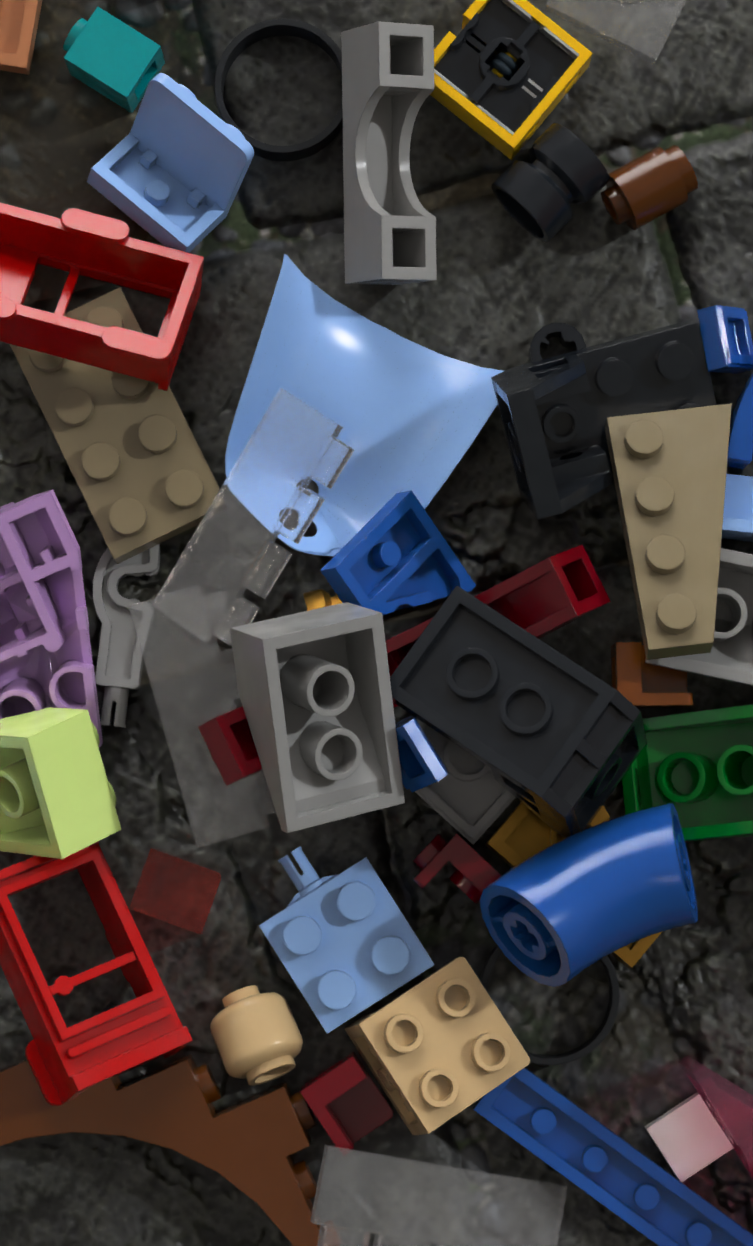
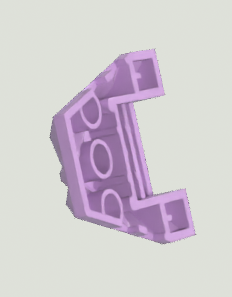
M52 489L17 503L11 502L0 506V719L49 707L87 709L91 722L98 731L99 747H101L103 740L91 652L81 551Z

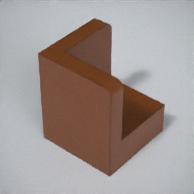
M616 642L611 646V687L618 690L636 708H687L693 706V693H687V672L645 663L646 655L642 642Z

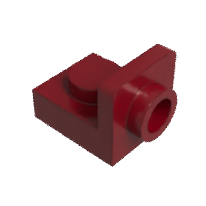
M438 833L413 860L421 869L413 880L422 889L449 861L457 868L449 879L476 904L480 901L483 889L502 876L457 833L448 841Z

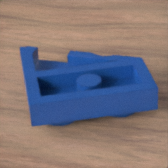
M412 490L396 493L320 570L342 603L349 602L382 612V615L448 597L456 586L466 592H471L476 587V584Z

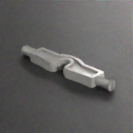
M160 544L119 564L115 562L109 548H107L95 570L92 588L93 602L96 613L102 623L95 680L96 684L105 686L100 721L103 726H111L114 703L116 702L114 727L126 728L129 689L137 690L140 687L144 653L154 617V608L149 602H140L137 599L122 597L118 592V585L126 576H156L160 569Z

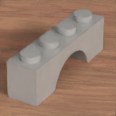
M378 21L341 32L345 284L402 285L437 280L436 217L429 213L420 203L414 190L410 171V141L414 122L423 102L434 90V26Z

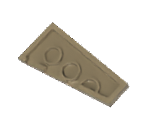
M732 403L607 417L605 433L646 660L710 653L712 650Z

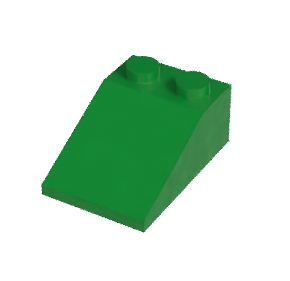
M753 704L643 718L647 744L622 778L625 815L673 802L680 820L685 842L753 836Z

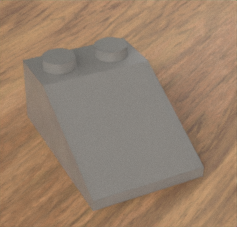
M345 602L231 627L230 635L238 693L282 831L290 833L405 803L382 612Z

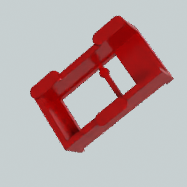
M0 203V341L158 383V389L167 391L200 296L204 257L129 237V227L124 221L81 209H68L62 214V219ZM38 264L69 272L54 313L23 305ZM79 275L171 299L158 337L118 326L107 328L64 316Z
M98 842L64 859L34 856L0 870V966L32 1034L33 1040L27 1044L25 1056L48 1104L61 1106L75 1099L89 1087L163 1055L164 1059L175 1055L193 1041L187 1026L183 1027ZM77 869L105 928L106 938L116 958L70 978L68 976H60L54 981L53 985L48 986L8 896ZM121 968L136 998L67 1028L53 996L57 994L59 996H67L72 992L73 987Z

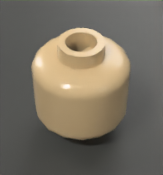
M251 985L238 989L222 999L225 1008L212 1019L210 1029L225 1070L230 1076L239 1079L246 1078L248 1084L254 1086L277 1079L295 1068L294 1058L300 1053L303 1040L284 996L275 992L260 993L256 985Z

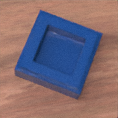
M721 305L697 310L708 372L738 374L753 370V343L747 311L744 308Z

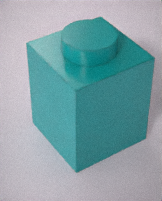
M98 6L88 21L81 18L75 23L63 46V50L67 52L64 60L70 75L130 113H133L143 98L149 81L160 72L165 64L163 52L159 44Z

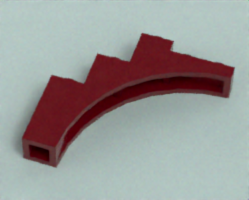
M583 544L548 557L474 596L538 639L611 602ZM433 618L386 640L390 677ZM393 702L394 710L400 708V706ZM243 706L217 716L198 727L209 749L211 758L216 764L226 786L263 771Z

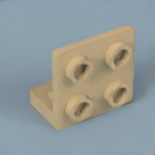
M464 957L455 958L378 1011L362 1016L345 1028L348 1036L412 1135L430 1134L530 1063V1057Z

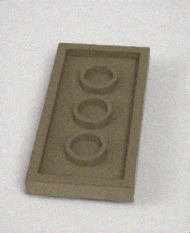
M120 287L64 315L107 328L118 326L143 333ZM10 344L117 564L230 509L170 387H168L167 391L158 389V383Z

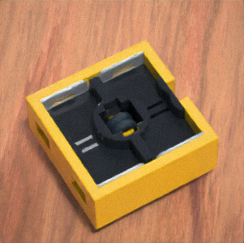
M475 0L463 14V30L456 37L449 31L434 49V90L430 95L512 160L587 70L593 53L527 0Z

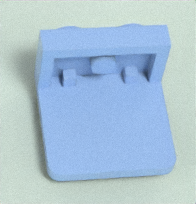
M158 73L148 83L130 133L91 168L87 183L162 245L190 253L226 218L254 157V149L236 127L225 123L198 101L190 89L182 84H178L168 75Z

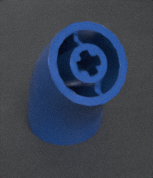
M673 802L620 816L573 834L537 852L483 889L480 907L487 929L503 954L522 973L540 984L557 987L566 984L599 959L630 943L665 930L693 924L698 921L692 870L682 827Z

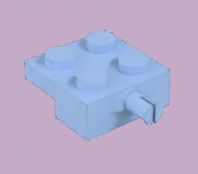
M300 846L293 850L291 854L303 871V875L299 873L288 854L278 860L295 885L298 893L285 909L261 923L259 927L328 1034L435 964L367 856L339 874L319 878Z

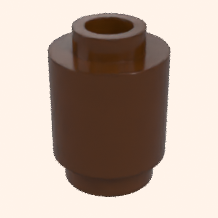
M673 145L666 150L656 147L609 173L610 179L606 184L607 189L601 192V198L607 212L617 225L626 222L631 229L637 230L688 201V194L698 189V181L689 160L678 146Z

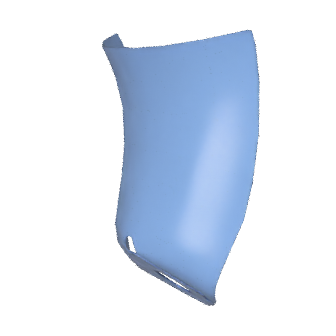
M284 254L274 294L228 437L225 453V474L230 489L246 508L288 547L307 554L334 557L396 493L412 490L424 509L429 505L498 404L491 377L504 371L484 368L444 356L370 321L330 297L305 277L292 260ZM304 480H313L318 486V496L313 498L312 495L300 491L298 488L299 484ZM285 510H295L306 515L315 524L317 529L316 535L305 537L292 532L282 521V512Z

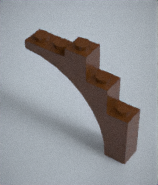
M191 1054L122 1085L119 1076L116 1075L87 1088L75 1099L61 1106H52L46 1102L27 1059L0 1071V1146L25 1138L76 1132L126 1136L166 1147L222 1175L261 1207L290 1241L292 1246H343L331 1218L320 1223L310 1199L320 1194L306 1161L302 1160L294 1164L291 1154L310 1146L311 1137L308 1129L317 1126L311 1108L300 1091L291 1094L286 1081L216 1112L213 1102L221 1099V1094L215 1078L207 1063L197 1067Z

